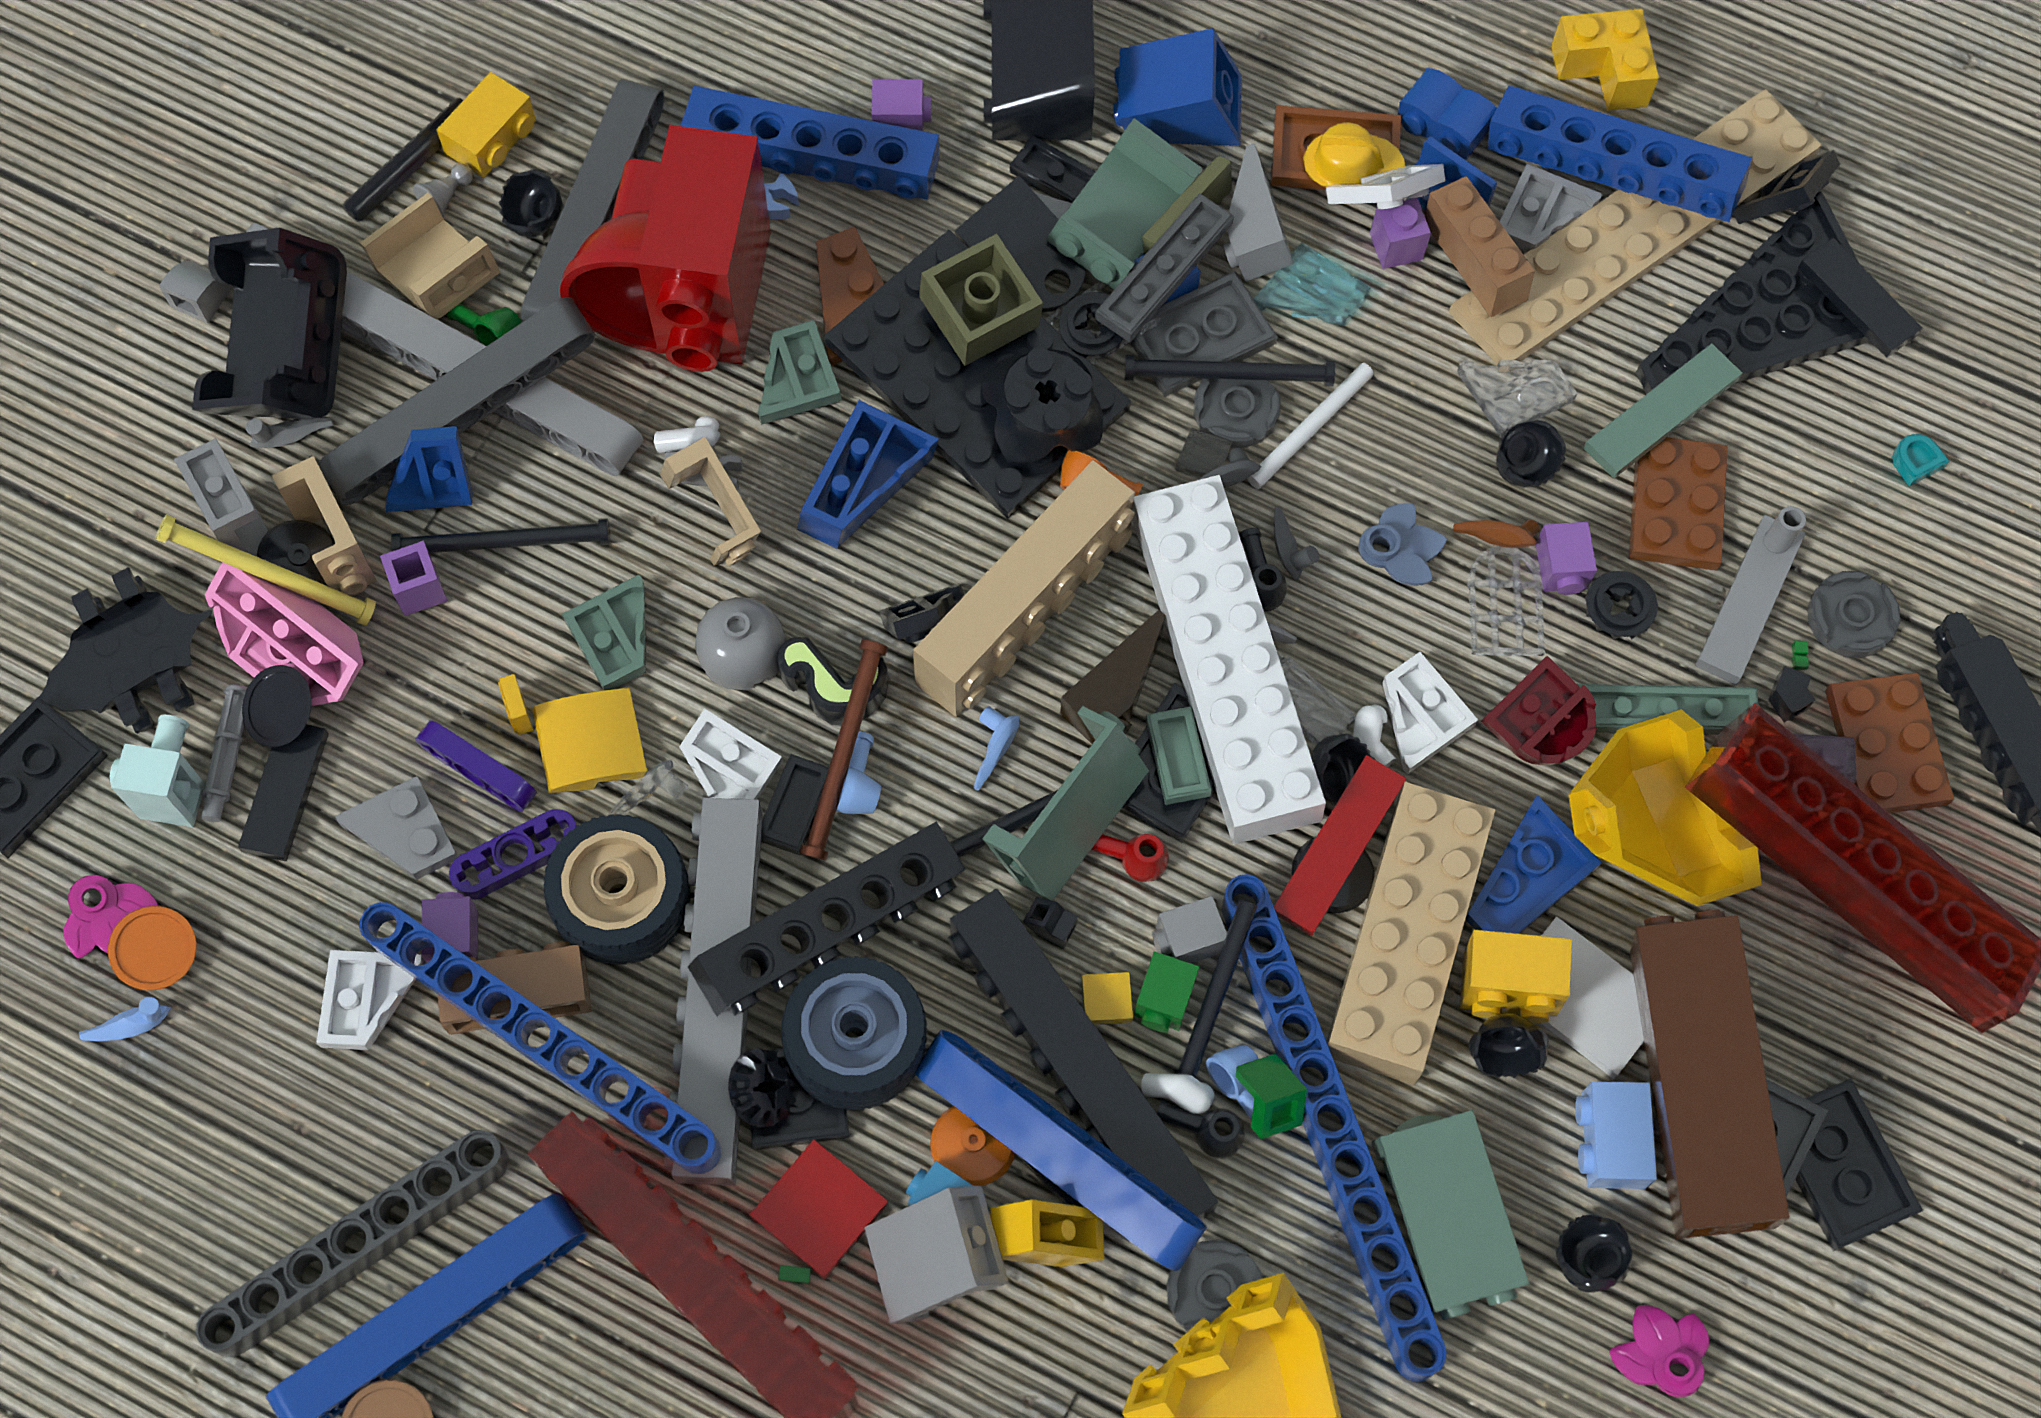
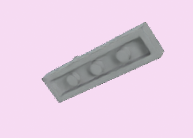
M1794 506L1785 507L1780 511L1776 519L1764 514L1705 641L1695 667L1735 685L1740 681L1806 534L1801 531L1806 523V516L1801 509Z

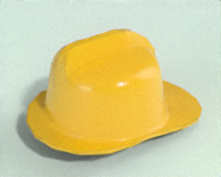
M1349 122L1336 124L1330 127L1323 135L1316 137L1309 144L1304 155L1306 172L1313 181L1324 187L1335 184H1361L1362 177L1405 167L1404 158L1397 147L1388 140L1370 135L1360 125Z

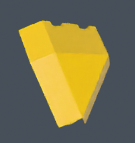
M1682 709L1618 729L1568 794L1574 836L1595 856L1697 907L1762 885L1757 844L1734 825L1730 785L1708 768L1703 726Z
M1284 1272L1242 1284L1226 1298L1231 1305L1213 1322L1209 1323L1203 1318L1173 1344L1178 1352L1158 1370L1149 1365L1134 1378L1122 1413L1125 1418H1342L1321 1327Z

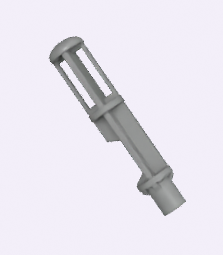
M240 684L228 685L224 690L225 698L218 730L214 735L215 744L205 789L202 790V797L205 803L201 818L209 822L221 821L224 803L230 801L231 797L230 789L238 751L243 742L244 722L242 704L248 688Z

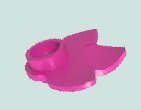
M99 875L82 877L73 884L68 894V904L72 913L64 926L63 935L65 943L77 959L88 955L96 946L108 953V942L111 933L122 918L139 908L159 905L148 891L135 883L114 885L107 878ZM98 890L101 893V901L97 906L88 907L85 905L84 896L88 891Z
M1649 1305L1637 1306L1632 1322L1635 1341L1610 1349L1609 1354L1612 1362L1627 1379L1635 1384H1657L1663 1392L1674 1397H1687L1694 1394L1703 1383L1704 1366L1701 1359L1709 1348V1336L1705 1325L1693 1313L1684 1316L1675 1323L1671 1316L1660 1308ZM1676 1363L1682 1364L1687 1368L1688 1373L1684 1376H1676L1670 1371L1669 1367Z

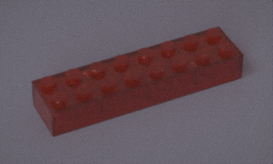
M1756 703L1752 704L1722 729L1685 785L1687 790L1980 1033L2018 1014L2041 970V939Z
M571 1111L527 1153L542 1174L783 1418H849L860 1407L854 1394L858 1390V1387L855 1385L856 1381L836 1361L827 1367L819 1359L823 1354L819 1349L820 1345L800 1325L791 1331L783 1323L787 1319L783 1313V1308L764 1289L755 1295L749 1289L753 1283L747 1277V1272L729 1254H726L720 1260L714 1254L718 1248L712 1242V1237L694 1219H691L685 1225L680 1220L684 1214L677 1207L676 1201L659 1184L650 1190L646 1186L650 1180L643 1173L644 1170L625 1150H622L616 1156L612 1152L616 1146L609 1139L610 1136L591 1116H588L582 1122Z

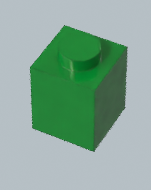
M1154 951L1136 1003L1134 1016L1142 1019L1141 1023L1152 1030L1168 1032L1170 1028L1179 1031L1200 966Z

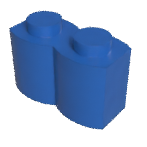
M1428 67L1400 101L1398 115H1401L1403 128L1410 134L1420 135L1425 138L1432 137L1467 160L1489 132L1490 121L1497 107L1481 94L1462 88L1458 82L1447 74Z

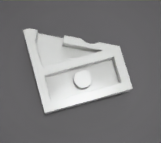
M1443 164L1410 165L1362 177L1361 184L1331 185L1326 187L1328 204L1377 203V209L1395 208L1403 205L1402 198L1409 199L1428 195L1429 187L1444 182Z
M1421 652L1415 654L1384 677L1382 682L1402 767L1407 775L1475 727L1478 721L1476 716Z
M705 708L679 746L709 798L757 800L783 761L780 755Z
M330 950L316 1043L321 1048L369 1050L416 979L379 952ZM417 954L415 965H424L425 959L421 954Z

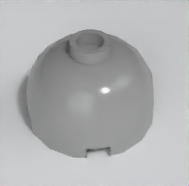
M734 597L720 601L706 611L697 627L695 649L700 666L705 670L706 675L712 682L726 689L749 690L755 688L754 684L761 683L766 678L769 681L778 673V651L786 641L780 620L767 605L753 598Z

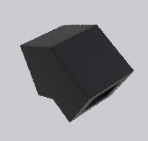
M1784 666L1777 675L1768 701L1784 723L1807 711L1815 701V698L1807 689L1812 676Z
M1036 897L1023 923L1038 937L1064 949L1077 926L1078 916L1065 910L1058 902Z

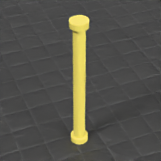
M166 514L160 524L155 540L165 543L169 540L354 616L356 617V623L366 626L373 615L376 601L366 598L362 601L175 523L176 518Z

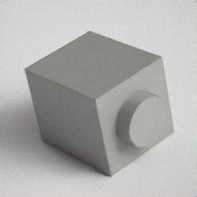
M1213 896L1159 913L1156 925L1157 930L1152 931L1153 942L1158 953L1188 963H1194L1220 954L1227 936Z

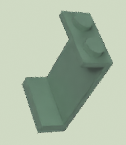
M1134 118L1069 209L1060 217L1046 240L1054 245L1061 254L1072 258L1091 272L1097 280L1106 283L1115 290L1134 266V259L1140 257L1143 253L1142 236L1193 183L1203 168Z
M1084 706L1078 711V715L1095 738V741L1022 839L995 824L992 825L983 837L984 842L1018 884L1047 900H1054L1149 772L1138 755L1141 752L1140 748L1124 734L1125 725L1108 711L1103 710L1098 714Z
M1473 1110L1384 1135L1371 1141L1376 1159L1385 1158L1430 1302L1428 1303L1432 1313L1440 1311L1442 1320L1471 1312L1468 1303L1486 1297L1489 1306L1518 1298L1515 1288L1528 1285L1529 1281Z

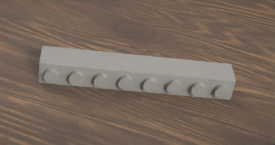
M703 798L702 812H694L692 839L693 841H699L698 858H690L688 883L689 886H695L694 904H686L684 917L685 932H692L690 950H682L680 966L681 978H688L686 997L679 996L677 1002V1025H684L682 1044H675L673 1050V1073H680L679 1091L671 1092L669 1099L707 1125L719 1141L721 1157L711 1171L704 1174H692L665 1156V1170H672V1177L677 1184L735 1186L740 1116L732 1106L728 1091V1080L733 1064L738 1057L745 1053L748 1009L734 1016L731 1009L716 1016L687 966L699 954L755 924L763 819L759 800ZM743 957L740 959L741 969L747 976L751 977L752 958ZM703 1137L690 1139L684 1148L685 1158L698 1159L702 1157L707 1151L708 1140Z

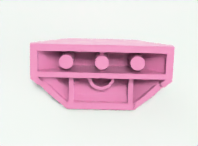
M222 562L205 593V598L209 607H213L216 626L228 657L254 678L264 669L275 665H286L296 669L305 678L309 686L312 706L342 701L364 663L357 633L317 601Z

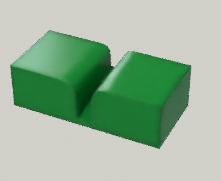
M1794 640L1792 643L1793 669L1807 670L1809 668V660L1806 656L1808 654V641Z
M780 1265L778 1280L781 1282L793 1281L800 1284H810L811 1268Z

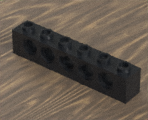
M936 821L699 954L687 967L715 1015L719 1016L731 1009L734 1016L757 1004L760 1000L756 994L772 986L774 991L778 992L801 978L797 970L812 962L814 967L817 968L819 965L826 964L828 961L841 955L837 949L840 945L852 940L854 945L858 946L880 932L877 924L891 917L894 924L907 918L919 910L915 902L929 895L934 902L957 888L953 880L966 869ZM901 868H907L916 875L917 886L908 885L903 881L900 874ZM869 890L873 892L879 900V908L875 909L867 906L862 900L861 891ZM822 912H830L838 918L840 931L829 930L823 924ZM787 934L795 937L800 943V954L787 952L782 946L781 936ZM748 957L755 960L760 967V977L753 978L747 976L741 969L740 959Z

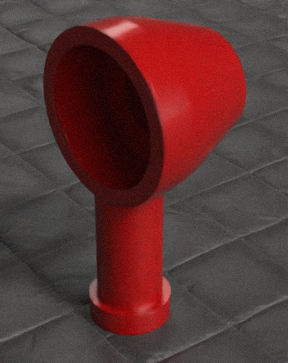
M1102 834L1091 848L1093 851L1122 859V865L1126 873L1131 878L1140 882H1151L1161 877L1169 862L1166 845L1161 839L1151 834L1137 835L1129 842ZM1143 846H1149L1154 849L1155 855L1145 857L1140 853L1139 849Z

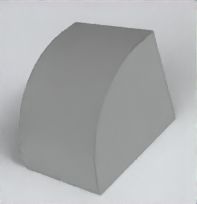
M182 261L175 265L159 284L171 308L205 323L210 322L231 288L216 282L209 268L192 261Z

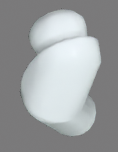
M702 416L696 420L695 427L657 431L654 435L655 448L659 453H666V451L678 452L706 437L712 447L720 438V433L718 432L719 423L713 417Z
M1376 704L1364 706L1355 716L1353 737H1358L1360 743L1367 744L1370 756L1389 768L1396 758L1380 741L1383 723L1387 722V713L1383 707Z
M1145 1073L1141 1082L1142 1093L1145 1097L1168 1098L1190 1113H1204L1214 1102L1215 1095L1211 1086L1200 1082L1188 1074Z

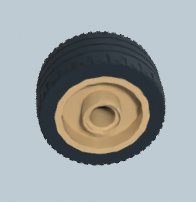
M611 814L599 816V818H592L590 821L577 825L572 831L570 830L552 851L544 875L546 907L562 938L571 945H578L585 957L596 962L611 963L613 965L641 962L645 958L658 954L661 949L666 948L679 933L684 922L686 904L690 902L688 873L675 844L662 830L644 819L641 820L638 817H632L631 815ZM618 888H624L618 893H613Z

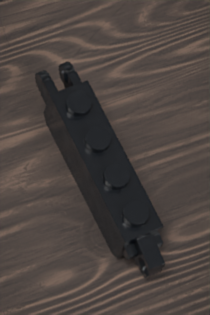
M1957 611L1955 613L1951 612L1932 633L1933 643L1937 645L1936 649L1942 658L1935 666L1939 684L1952 697L1959 710V719L1963 728L1972 734L1981 750V760L1985 768L1994 774L2003 791V800L2007 808L2016 814L2021 825L2032 822L2041 833V707L2003 639L1992 635L1980 638L1973 624L1969 623L1970 619H1967V615Z

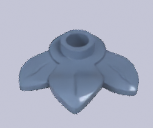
M1413 503L1392 505L1383 511L1378 525L1369 527L1361 535L1358 549L1366 563L1373 567L1385 568L1395 581L1406 585L1419 586L1432 581V573L1426 563L1441 552L1447 539L1430 528L1416 525L1415 505ZM1377 543L1383 544L1388 551L1379 552L1373 548V545Z

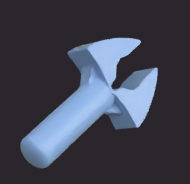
M780 173L774 183H764L768 214L771 220L791 218L789 207L775 202L773 199L785 198L799 206L798 194L793 184L785 175Z

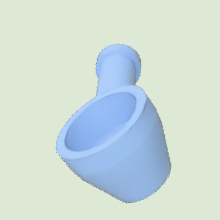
M862 731L858 733L836 812L850 815L871 814L876 809L881 785L864 773L869 750L874 743V737L869 733Z
M1239 1045L1221 1050L1206 1060L1209 1076L1223 1094L1229 1098L1237 1099L1252 1120L1254 1097L1235 1075L1237 1066L1257 1060L1258 1057L1247 1045Z

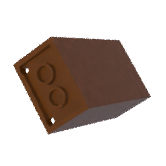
M1720 909L1697 912L1694 914L1695 920L1675 922L1674 916L1670 915L1645 919V926L1636 927L1630 950L1675 1240L1776 1229L1790 1219L1738 915L1725 916L1724 911H1720Z

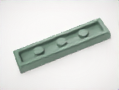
M1711 343L1586 441L1583 449L1615 479L1739 381L1743 373Z
M1577 684L1579 687L1585 685L1596 702V732L1616 733L1618 729L1680 709L1703 726L1704 735L1757 736L1761 730L1757 688Z

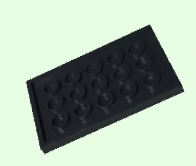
M948 229L824 335V343L908 424L938 438L936 451L1008 519L1062 470L1063 460L1068 449L1063 446H1056L1046 457L1032 463L1010 464L1006 461L995 438L994 427L997 409L987 403L982 394L983 374L990 367L1005 358L1029 354L1032 349L1037 347L1065 351L1076 356L1090 370L1092 387L1103 413V432L1130 409L1132 401L1083 355L1069 348L1062 339L1061 334L1042 316L1039 327L964 366L919 297L922 272L968 249ZM1040 393L1038 400L1048 404L1052 397L1048 394Z

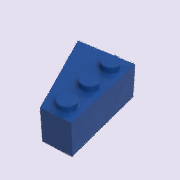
M859 400L801 509L797 530L837 549L932 460L939 439Z

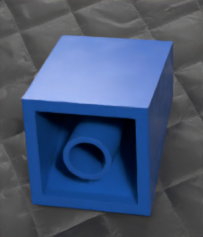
M1214 28L1120 49L1119 67H1116L1114 71L1115 82L1118 88V102H1115L1113 105L1114 119L1118 127H1123L1126 130L1135 118L1170 144L1241 145L1242 74Z

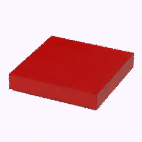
M813 1140L749 1215L756 1223L825 1280L865 1233L864 1227L872 1224L887 1207L888 1201L817 1141Z

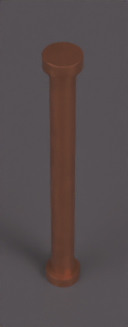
M861 639L859 646L863 653L807 845L802 844L800 854L824 861L827 860L829 853L825 851L826 843L881 656H886L888 650L886 645Z

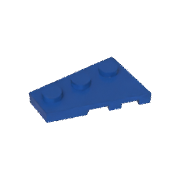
M1536 795L1465 920L1474 930L1521 934L1592 874L1602 862L1574 836L1570 828Z

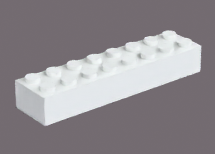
M1220 475L1134 496L1133 511L1135 514L1133 523L1160 611L1165 614L1164 624L1189 705L1192 707L1197 731L1232 845L1322 822L1326 802Z

